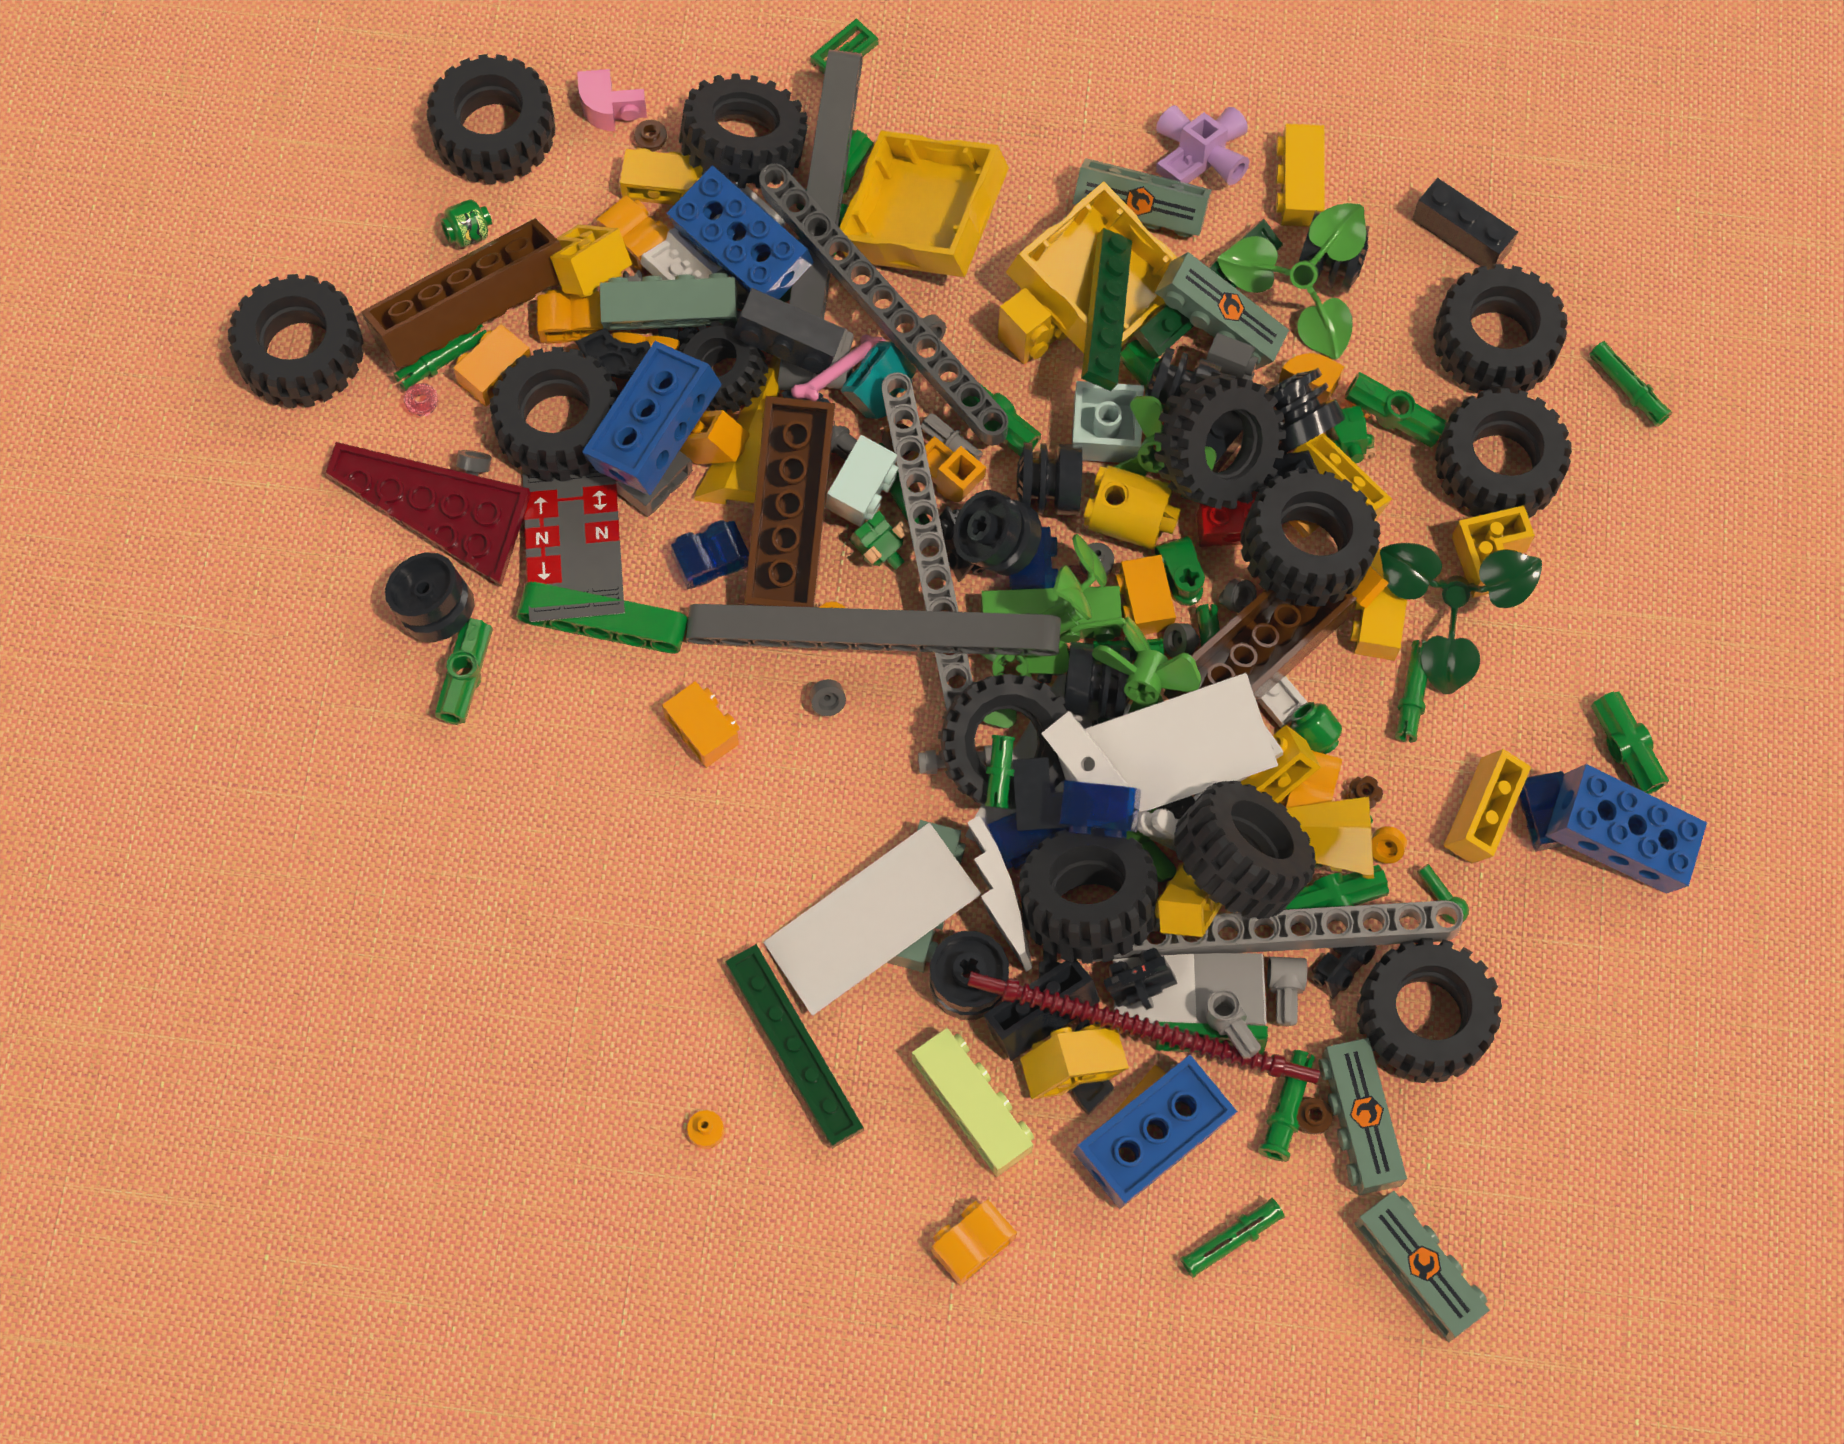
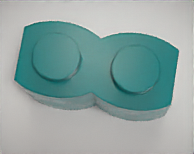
M879 341L867 353L860 367L846 380L841 392L865 418H883L887 415L882 393L884 379L892 373H903L910 378L912 383V378L917 368L892 341ZM893 389L890 395L897 397V394L904 392L905 389Z

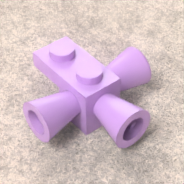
M1173 105L1169 107L1159 118L1156 131L1180 142V146L1157 163L1156 173L1163 178L1188 184L1213 166L1228 185L1236 184L1246 173L1250 160L1248 157L1225 147L1226 142L1247 133L1248 125L1245 117L1236 108L1227 107L1216 120L1204 112L1193 121H1190L1178 106Z

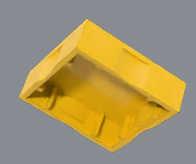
M880 130L866 163L861 185L851 199L839 228L871 264L965 278L1009 167L999 145L964 140H935L922 135Z
M1102 182L1076 204L1063 221L1048 228L1023 249L1006 270L1009 277L1021 289L1026 287L1052 314L1051 320L1083 353L1096 240L1100 231L1106 228L1132 240L1122 346L1135 336L1133 333L1166 304L1164 299L1157 295L1155 291L1170 262L1177 258L1163 242L1154 237L1142 225L1137 215L1105 182Z

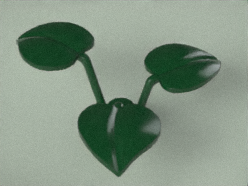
M1395 543L1384 546L1380 550L1383 576L1389 583L1387 587L1394 595L1403 599H1417L1427 592L1429 585L1434 588L1443 589V600L1451 607L1448 638L1438 635L1429 638L1423 647L1421 660L1423 670L1430 683L1444 694H1452L1471 681L1480 666V653L1476 645L1467 638L1455 639L1458 608L1467 604L1470 592L1484 593L1489 591V598L1494 606L1499 608L1515 607L1532 594L1539 582L1542 570L1541 558L1515 550L1503 549L1494 551L1484 558L1479 569V577L1483 584H1485L1484 586L1475 585L1474 583L1469 584L1467 579L1458 575L1451 576L1446 581H1435L1433 579L1441 573L1442 562L1432 549L1415 543Z

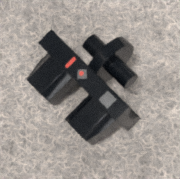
M1157 948L1142 952L1140 956L1142 965L1132 969L1127 962L1122 961L1109 965V978L1104 979V984L1107 991L1112 995L1117 1007L1126 1004L1131 1006L1142 1002L1144 1008L1149 1010L1154 1008L1153 996L1163 993V989L1178 984L1174 972L1165 957L1160 955Z

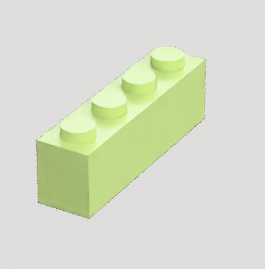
M946 1028L912 1052V1062L991 1171L998 1177L1032 1153L1034 1144L1031 1141L1034 1139V1136L1022 1120L1017 1123L1009 1111L1013 1108L1006 1096L1001 1091L996 1094L988 1082L991 1081V1077L980 1062L977 1064L972 1062L967 1055L970 1049L961 1035L957 1033L953 1036L950 1030Z

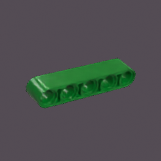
M538 582L525 583L516 614L517 619L529 625L670 654L680 652L688 622L687 616L680 612L625 600V613L530 622L529 606L536 608L621 601L616 598Z

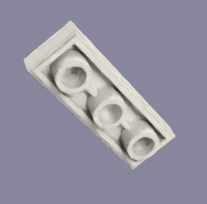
M1070 711L1041 733L1106 817L1112 816L1137 796ZM1092 758L1095 766L1091 771H1086L1084 763L1087 759Z

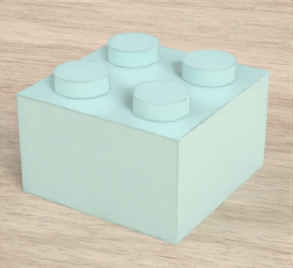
M1076 382L1072 444L1082 445V460L1122 463L1138 455L1141 447L1142 429L1130 408V404L1134 397L1144 396V385L1117 384L1110 392L1090 382Z
M860 435L827 493L825 508L859 527L862 526L865 519L872 520L881 505V491L883 490L888 493L897 477L896 473L899 469L895 465L897 454Z

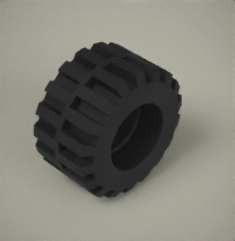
M719 321L711 322V327L706 328L705 325L698 327L699 332L695 335L691 332L687 336L689 342L687 344L682 343L679 349L682 353L709 364L711 368L723 359L736 358L732 369L723 376L718 377L722 385L706 411H715L716 409L724 410L727 413V410L731 409L733 413L740 411L739 406L745 404L748 407L752 404L750 399L753 396L757 398L760 396L762 391L759 387L765 386L767 382L764 374L768 373V366L765 362L764 354L760 349L731 337L735 326L730 321H725L723 325Z

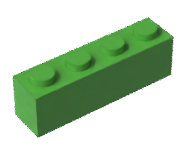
M1119 586L1088 587L1083 591L1091 606L1092 618L1086 620L1083 617L1078 621L1079 624L1122 617ZM1054 588L982 591L981 613L1041 614L1059 604L1064 598L1053 594ZM1110 625L1081 630L1075 634L1069 629L1060 634V641L1070 643L1085 638H1094L1096 641H1110L1115 637H1120L1121 627Z

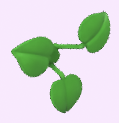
M1344 203L1321 212L1310 226L1309 238L1313 244L1322 248L1311 261H1300L1292 269L1274 266L1278 259L1277 250L1268 239L1259 236L1244 238L1219 255L1217 260L1225 276L1233 284L1245 291L1259 293L1270 289L1274 283V272L1290 276L1294 286L1300 289H1307L1316 306L1306 308L1299 317L1297 330L1301 340L1311 349L1325 354L1332 359H1338L1343 354L1351 338L1352 315L1348 306L1338 298L1328 299L1322 304L1313 288V284L1318 278V270L1315 265L1326 252L1336 261L1350 260L1361 252L1366 241L1364 207L1362 205Z
M1073 535L1072 540L1076 554L1088 570L1087 580L1080 585L1078 579L1067 565L1061 567L1056 578L1053 594L1064 598V600L1041 614L1061 618L1060 634L1069 629L1075 634L1081 630L1118 625L1123 629L1128 641L1137 653L1142 650H1151L1143 632L1129 616L1125 619L1118 617L1079 624L1078 621L1083 617L1086 620L1092 618L1091 606L1083 591L1095 580L1101 587L1105 586L1107 576L1103 564L1096 553L1080 535Z

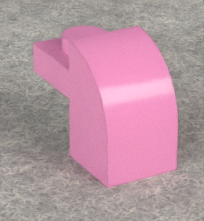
M610 69L577 72L582 111L586 119L593 126L606 131H616L615 120L633 121L638 118L647 117L644 89L613 91Z

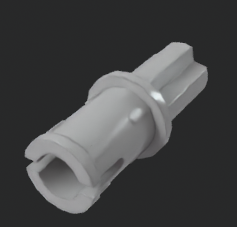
M931 413L923 420L921 429L930 437H937L953 452L962 446L977 460L983 455L981 450H978L961 436L959 429L953 430L935 414Z

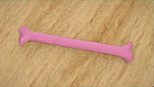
M863 335L860 339L861 345L809 382L795 385L791 388L792 396L795 399L817 401L819 398L818 392L863 360L875 344L886 340L882 337Z

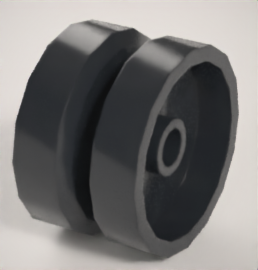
M991 490L976 493L966 501L958 513L954 525L953 542L957 554L966 562L984 567L986 570L1004 576L1017 574L1027 567L1036 555L1041 541V522L1037 512L1025 503L1012 500L1009 496Z
M424 552L411 556L396 567L389 576L385 587L386 602L391 610L401 620L411 636L424 642H437L448 639L462 630L471 618L475 606L474 594L449 558L439 553Z
M960 931L946 937L936 947L930 961V992L935 1003L947 1015L960 1020L980 1019L984 1017L985 1013L1002 1003V995L967 986L968 978L963 977V975L975 972L1003 981L1009 978V961L1002 946L991 936L978 931Z

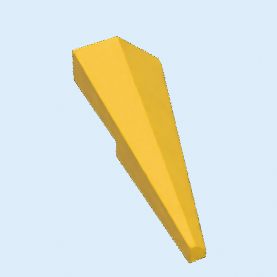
M773 356L768 365V373L764 374L767 378L766 385L759 387L762 393L758 398L753 396L750 399L752 404L743 408L736 421L750 433L745 443L743 454L736 462L712 463L695 493V501L727 505L728 499L755 503L766 396L779 397L778 377L780 358Z
M1369 797L1287 808V812L1292 817H1296L1301 823L1300 828L1302 831L1307 832L1310 838L1309 845L1314 847L1316 863L1330 866L1333 871L1341 872L1343 869L1360 873L1363 878H1374Z

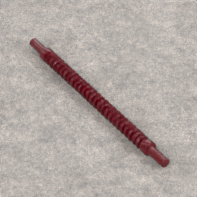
M970 972L967 986L1002 995V1000L1014 1002L1016 999L1019 1000L1020 1005L1028 1002L1030 1008L1038 1005L1040 1011L1049 1008L1051 1014L1056 1010L1059 1011L1060 1016H1064L1065 1013L1069 1014L1070 1019L1078 1016L1080 1022L1088 1019L1090 1025H1094L1095 1022L1099 1023L1100 1028L1109 1025L1111 1031L1119 1028L1121 1034L1127 1030L1130 1036H1134L1135 1033L1139 1034L1140 1039L1148 1036L1150 1042L1158 1039L1160 1045L1168 1042L1171 1048L1179 1045V1050H1184L1187 1047L1190 1053H1194L1195 1050L1199 1051L1200 1056L1208 1053L1210 1059L1218 1056L1220 1062L1228 1059L1230 1065L1234 1064L1235 1061L1238 1062L1239 1067H1244L1247 1064L1249 1070L1257 1067L1259 1073H1263L1266 1070L1269 1076L1276 1078L1284 1075L1312 1084H1317L1319 1080L1320 1070L1288 1062L1282 1055L1273 1054L1270 1057L1268 1052L1264 1051L1262 1054L1258 1052L1253 1057L1244 1059L1234 1044L1230 1046L1228 1040L1220 1043L1218 1037L1210 1040L1208 1034L1199 1037L1197 1031L1192 1035L1189 1034L1188 1029H1184L1183 1032L1179 1031L1178 1026H1174L1171 1029L1168 1023L1160 1026L1158 1020L1150 1023L1148 1017L1140 1020L1137 1014L1133 1018L1129 1017V1012H1124L1121 1015L1118 1009H1115L1113 1012L1109 1011L1108 1006L1100 1009L1098 1003L1090 1006L1088 1000L1080 1003L1078 997L1074 998V1000H1069V995H1064L1061 998L1059 997V992H1055L1053 995L1049 994L1048 989L1040 992L1038 986L1030 989L1028 983L1021 986L1018 980L1011 978L1003 981L975 972Z

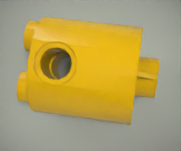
M1108 465L1107 468L1100 466L1094 486H1096L1094 494H1097L1096 499L1089 498L1084 513V525L1088 526V530L1154 550L1161 531L1173 535L1181 509L1169 505L1173 491L1168 487V483ZM1118 500L1121 504L1111 505L1108 502Z

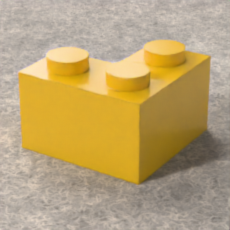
M580 224L557 237L562 250L550 257L563 292L576 294L580 297H587L596 293L600 283L608 282L610 278L620 277L622 275L621 272L632 265L619 228Z
M1026 287L1000 306L998 339L1023 365L1032 358L1034 360L1040 358L1047 351L1050 344L1057 339L1063 340L1067 336L1051 320L1052 314Z
M1524 505L1459 520L1452 535L1466 579L1469 584L1474 583L1479 586L1485 585L1479 577V569L1485 557L1494 551L1503 549L1525 553L1535 537ZM1471 591L1472 598L1489 594V591L1484 593Z
M1099 1024L1086 1026L1077 1032H1072L1070 1027L1055 1030L1050 1033V1039L1033 1044V1050L1020 1058L1031 1099L1061 1096L1079 1084L1111 1080L1129 1069L1118 1029L1115 1028L1111 1031L1109 1028H1100Z

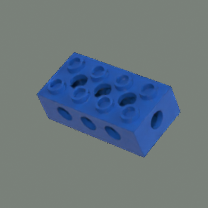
M713 165L666 213L679 232L730 277H735V281L748 293L754 288L776 299H780L814 263L808 249ZM721 215L719 218L712 220L715 216ZM745 235L743 239L736 241L738 237ZM769 256L767 260L759 262L761 258Z
M654 341L582 453L598 472L647 495H651L722 383L709 364Z
M1585 764L1565 773L1546 836L1667 894L1689 886L1707 822Z
M1189 1055L1078 1144L1073 1153L1116 1206L1122 1209L1231 1120L1238 1111L1194 1058ZM1175 1103H1185L1190 1108L1191 1116L1180 1115L1175 1109ZM1147 1126H1158L1163 1132V1138H1152L1147 1132ZM1126 1147L1131 1149L1135 1154V1161L1126 1162L1122 1160L1119 1156V1148Z

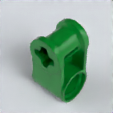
M1189 536L1155 546V556L1162 555L1168 585L1174 599L1185 606L1198 603L1203 595L1205 576Z

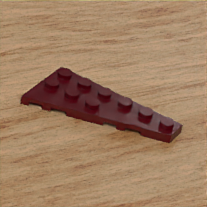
M335 443L326 470L329 478L502 587L531 495L529 488L348 444Z

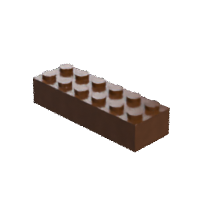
M534 218L361 311L377 345L398 369L403 366H410L416 363L419 357L430 351L442 349L452 339L462 334L473 332L477 329L478 325L487 320L504 315L509 308L532 300L537 293L548 287L559 285L560 282L550 257L562 250L561 244L553 234Z
M766 396L744 604L786 607L815 606L835 403Z
M1271 589L1268 592L1266 590L1263 591L1192 655L1201 675L1199 689L1246 673L1256 702L1259 701L1346 621L1357 598L1352 594H1346L1343 600L1336 603H1331L1328 599L1325 606L1314 607L1312 602H1307L1305 606L1294 605V600L1286 598L1283 601L1276 598L1277 593ZM1165 689L1163 695L1168 699H1172L1190 692Z

